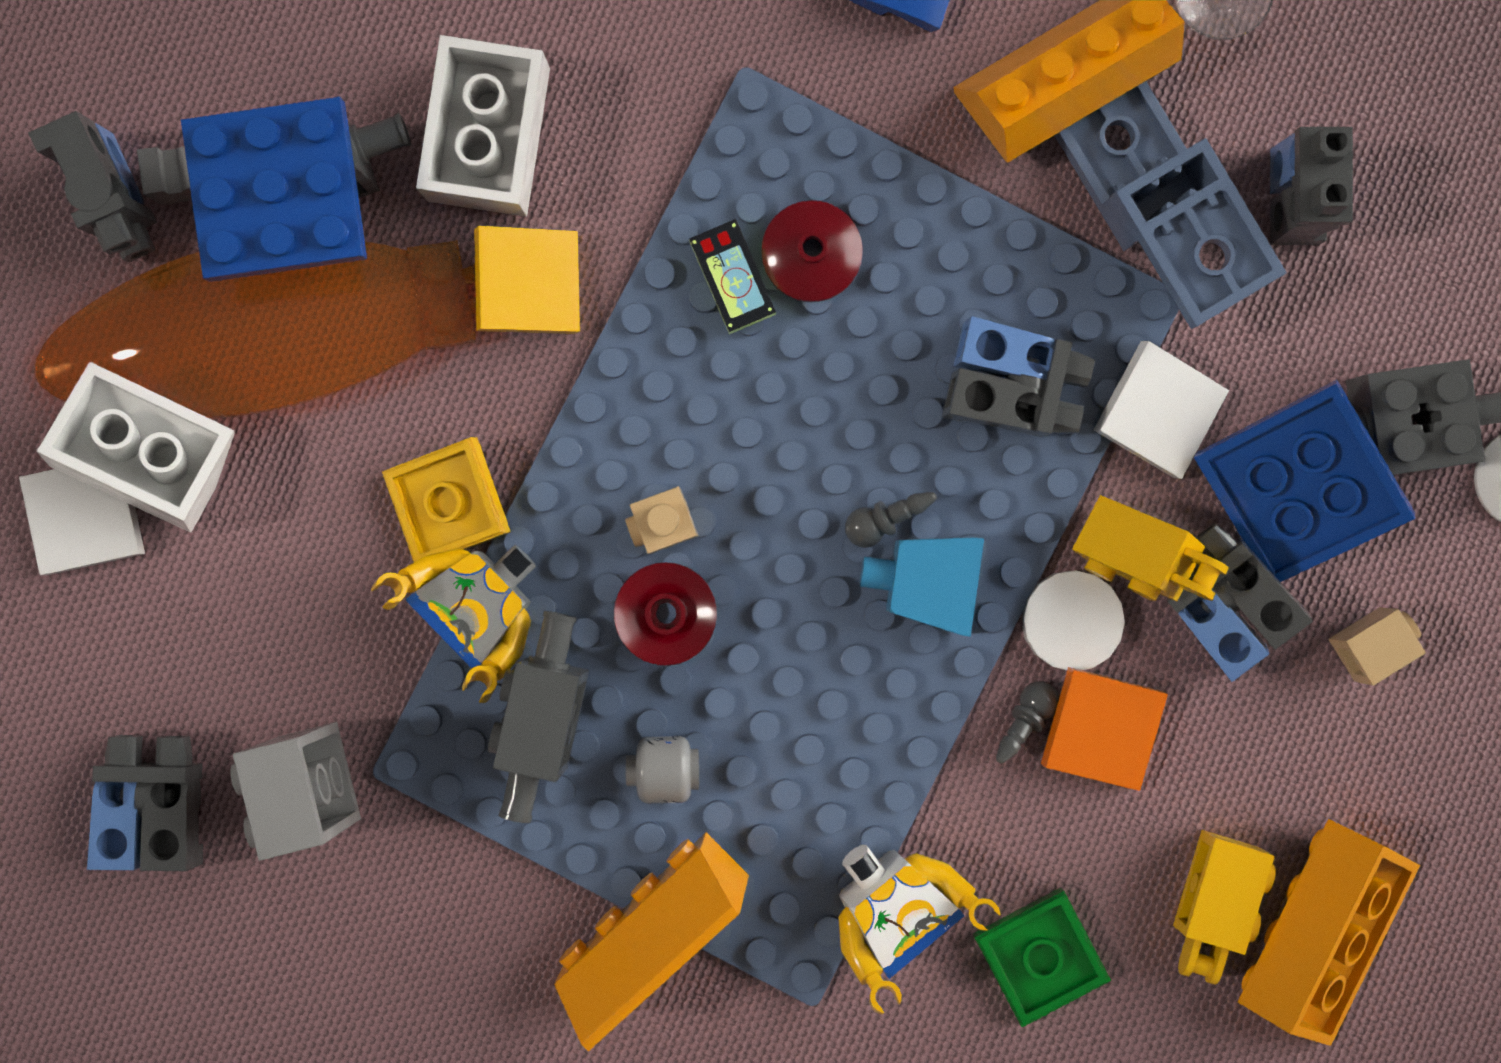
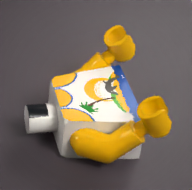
M860 845L854 848L843 859V866L854 880L843 888L839 894L845 907L838 917L840 948L860 983L869 986L871 990L869 1003L871 1008L878 1014L883 1015L884 1011L875 999L876 992L881 989L890 990L899 1005L902 997L898 986L891 981H883L881 974L884 972L890 979L961 920L965 915L959 908L964 906L969 910L971 923L974 927L983 931H988V929L978 923L975 918V911L979 906L989 905L1001 916L999 907L995 902L990 899L977 898L974 895L975 888L945 862L917 853L903 858L895 850L888 851L878 860L867 845Z

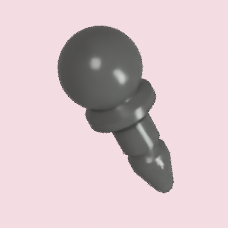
M934 492L912 494L906 500H899L889 505L888 508L882 501L875 503L873 509L869 507L858 508L851 512L846 519V536L851 543L858 547H872L881 541L884 533L887 535L896 533L895 523H901L911 518L913 514L923 513L937 499Z
M1036 681L1028 684L1023 689L1020 695V705H1016L1012 710L1015 720L1008 729L1007 735L1000 741L996 755L998 763H1005L1017 754L1021 744H1024L1031 732H1041L1045 727L1044 721L1054 717L1060 697L1054 686L1047 682Z

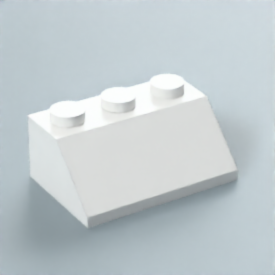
M89 362L39 446L37 453L50 467L191 533L216 489L235 432L224 425Z

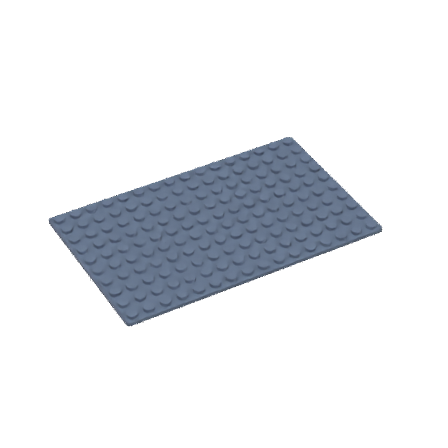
M748 67L740 69L506 514L511 532L494 538L486 552V555L495 564L508 550L517 545L536 565L517 585L531 601L526 609L531 623L523 655L517 662L529 656H535L544 619V611L576 617L566 663H569L571 666L589 669V675L568 769L557 782L539 780L531 823L509 821L498 816L499 810L502 807L509 772L493 769L496 754L488 752V745L495 721L501 722L506 711L507 702L500 701L503 678L497 680V686L490 700L486 703H479L482 694L487 689L486 685L481 681H472L465 691L462 690V684L466 675L472 668L441 638L373 768L374 777L622 908L634 899L630 894L645 876L652 872L658 877L670 866L667 862L668 857L683 841L689 839L692 843H695L707 832L749 875L740 914L710 940L702 950L809 1006L817 1005L821 1001L844 957L840 948L838 917L845 907L839 894L854 879L843 866V859L851 850L860 845H867L878 860L888 851L895 850L898 853L1021 616L1026 600L1035 589L1111 440L1095 432L1093 429L1140 342L1150 341L1160 347L1179 311L1164 283ZM802 201H822L838 207L852 219L862 241V261L855 279L842 293L825 301L803 302L785 295L770 281L762 262V241L768 225L780 211ZM736 219L774 306L776 315L729 335L689 238ZM810 239L803 244V250L808 256L814 257L822 252V245L819 241ZM971 316L1040 334L1054 340L1060 339L1072 342L1071 351H1076L1095 359L1089 385L1083 388L1063 383L1059 400L1084 406L1079 432L1074 434L1052 433L1038 437L990 425L942 418L951 374L959 369L953 367L963 323ZM975 370V372H979V373H984V374H988V375H992V376H996V377L1005 378V377H1002V376H997V375H993V374H989V373L980 372V371H976V370ZM679 486L696 527L698 537L652 554L647 553L645 545L636 548L625 521L626 518L633 516L630 504ZM934 492L937 499L923 513L913 514L911 518L898 524L895 523L896 533L893 535L884 533L881 541L872 547H858L851 543L846 536V519L851 512L858 508L869 507L873 509L875 503L882 501L888 508L889 505L899 500H906L912 494ZM983 538L984 545L971 637L962 636L886 611L888 591L860 587L864 556L893 560L896 540ZM664 562L680 564L698 573L710 587L717 606L716 626L710 641L704 649L685 662L666 666L645 662L632 654L621 641L614 622L615 601L625 581L645 566ZM661 604L657 609V617L664 623H670L676 617V610L671 604ZM682 736L688 740L691 749H699V790H691V795L686 802L647 804L639 799L636 786L626 785V755H636L637 745L642 738Z

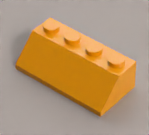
M1099 0L954 86V94L1008 163L1182 60L1185 22L1166 0Z
M1328 819L1324 828L1318 830L1311 840L1309 846L1310 856L1302 873L1296 875L1287 889L1288 901L1279 919L1274 920L1268 927L1264 936L1265 947L1257 963L1252 965L1245 973L1241 984L1243 991L1237 1002L1291 1035L1331 1046L1420 865Z
M707 832L695 843H692L689 839L683 841L668 857L667 862L670 864L668 868L658 877L652 872L645 876L632 890L630 895L634 899L622 910L617 906L612 907L595 925L594 929L597 933L587 943L578 939L559 959L563 967L554 985L578 1039L587 1051H590L740 914L749 875Z

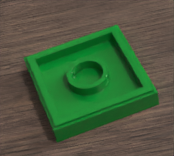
M1061 887L986 926L985 928L988 931L978 930L972 933L1021 1027L1038 1020L1111 981L1072 904Z

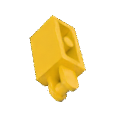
M1102 495L1099 496L1072 548L1073 551L1087 560L1084 567L1087 571L1112 582L1115 575L1123 577L1130 581L1127 586L1128 589L1156 602L1159 594L1177 602L1183 589L1212 601L1216 594L1212 591L1216 580L1220 574L1226 575L1229 569L1224 563L1203 554L1205 546L1190 532ZM1196 564L1200 565L1193 579L1189 580Z
M1201 830L1173 926L1186 937L1178 963L1179 974L1187 977L1192 973L1205 976L1207 983L1216 985L1223 974L1229 950L1243 955L1246 954L1249 942H1254L1260 931L1261 915L1258 911L1263 894L1269 893L1274 884L1276 867L1273 864L1274 855L1260 847ZM1202 942L1212 945L1209 956L1199 953Z

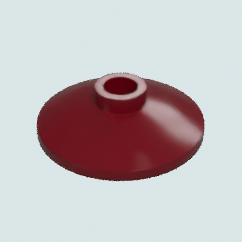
M815 200L794 203L780 211L768 225L763 236L761 249L763 266L773 285L785 295L803 302L825 301L842 293L855 279L861 265L863 253L861 237L852 219L838 207L827 202ZM810 239L817 240L822 245V252L814 257L808 256L803 250V244Z
M655 563L636 571L621 587L614 606L615 627L625 647L639 659L656 665L680 664L696 656L710 641L717 621L716 601L706 581L692 569L676 563ZM668 603L674 606L676 617L672 622L664 623L658 619L657 609L661 604Z

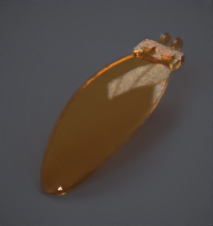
M458 240L407 247V250L365 241L366 260L209 282L203 279L199 252H196L134 277L102 295L71 316L43 344L35 360L34 374L37 382L44 390L65 402L89 362H92L207 418L241 416L295 406L365 382L407 361L423 349L432 350L475 343L476 337L471 314H476V297L468 299L466 288L467 283L475 282V265L463 269Z

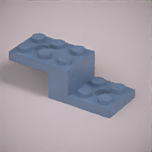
M1147 81L1054 135L1123 251L1140 243L1191 329L1206 322L1287 273L1208 140L1205 138L1187 149ZM1113 125L1125 128L1130 135L1129 148L1125 150L1111 148L1105 139L1106 128ZM1213 243L1223 250L1225 261L1220 270H1210L1201 263L1199 253L1203 244Z

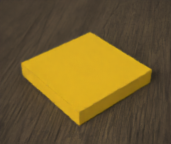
M477 226L474 229L476 331L576 334L580 332L578 231Z
M477 437L464 439L382 471L413 562L429 554L458 548L465 550L511 532Z

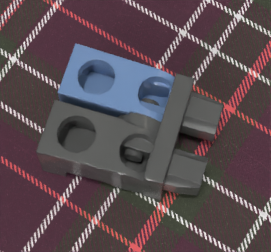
M77 111L28 132L38 153L55 162L58 161L66 178L64 187L66 198L72 206L79 209L71 213L78 229L96 236L103 252L110 255L120 253L122 260L127 262L135 261L156 250L146 228L157 223V220L151 208L144 205L142 195L112 132L97 123L95 124L94 121Z
M1299 127L1295 130L1294 134L1270 149V194H1278L1270 200V245H1320L1327 241V232L1337 230L1340 225H1348L1353 222V127Z
M971 316L962 326L953 367L959 369L951 374L942 418L990 425L1038 437L1052 433H1078L1082 422L1084 406L1059 401L1063 383L1083 388L1087 387L1092 378L1095 359L1079 352L1071 351L1072 342L1060 339L1054 340L1040 334ZM975 370H976V371H980V372H985V373L993 374V375H997V376H1002V377H1005V378H1001V377H996V376H992V375H988V374H984V373L975 372Z
M1213 523L1196 537L1205 546L1203 551L1205 555L1229 567L1226 575H1219L1212 588V591L1216 593L1213 600L1204 599L1183 589L1177 602L1167 598V602L1180 615L1223 672L1233 682L1270 654L1267 644L1237 612L1239 609H1241L1275 650L1311 624L1313 620L1304 606L1282 585L1241 537L1234 540L1228 532L1216 523ZM1197 570L1192 572L1189 580L1193 579Z
M115 735L108 737L105 763L93 766L92 782H95L92 795L87 870L133 871L140 868V871H189L203 864V844H199V809L201 804V784L199 779H202L203 763H192L193 754L190 736L157 737L156 762H142L143 736Z

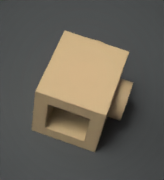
M679 486L630 504L633 516L625 519L627 528L635 547L645 545L648 554L698 537L696 527Z
M1379 607L1328 639L1354 682L1372 686L1426 654L1418 641V638L1421 637V632L1415 621L1406 612H1400L1399 609Z

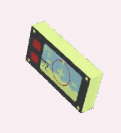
M736 219L689 238L729 335L776 315L774 306Z

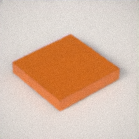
M1068 667L1041 764L1049 769L1140 791L1168 694L1157 689Z

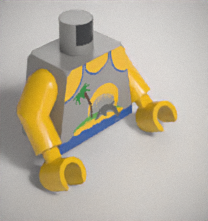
M517 545L508 550L495 564L482 551L470 553L467 550L458 548L426 555L401 569L398 574L385 573L372 585L371 591H375L382 585L389 586L394 590L395 597L388 600L382 606L387 610L395 608L405 597L406 593H412L405 600L472 668L466 675L462 684V690L465 691L472 681L483 682L487 689L482 694L479 703H486L490 700L497 686V680H501L506 670H510L523 655L531 623L526 609L531 601L517 585L536 565Z

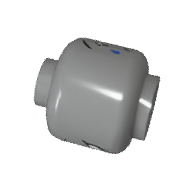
M682 736L644 737L637 745L636 755H626V785L636 786L639 799L647 804L686 802L691 795V790H699V749H691L688 740Z

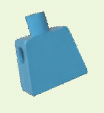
M984 539L896 540L893 560L864 556L860 587L888 591L886 611L962 636L971 637Z

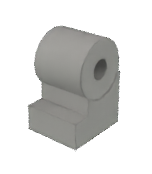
M184 146L171 150H161L158 147L137 149L142 189L145 196L161 205L192 200Z

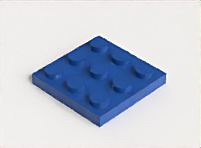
M341 97L181 119L203 279L213 282L367 259L346 105Z
M1337 379L1196 452L1194 456L1198 466L1243 541L1280 582L1415 519V511Z

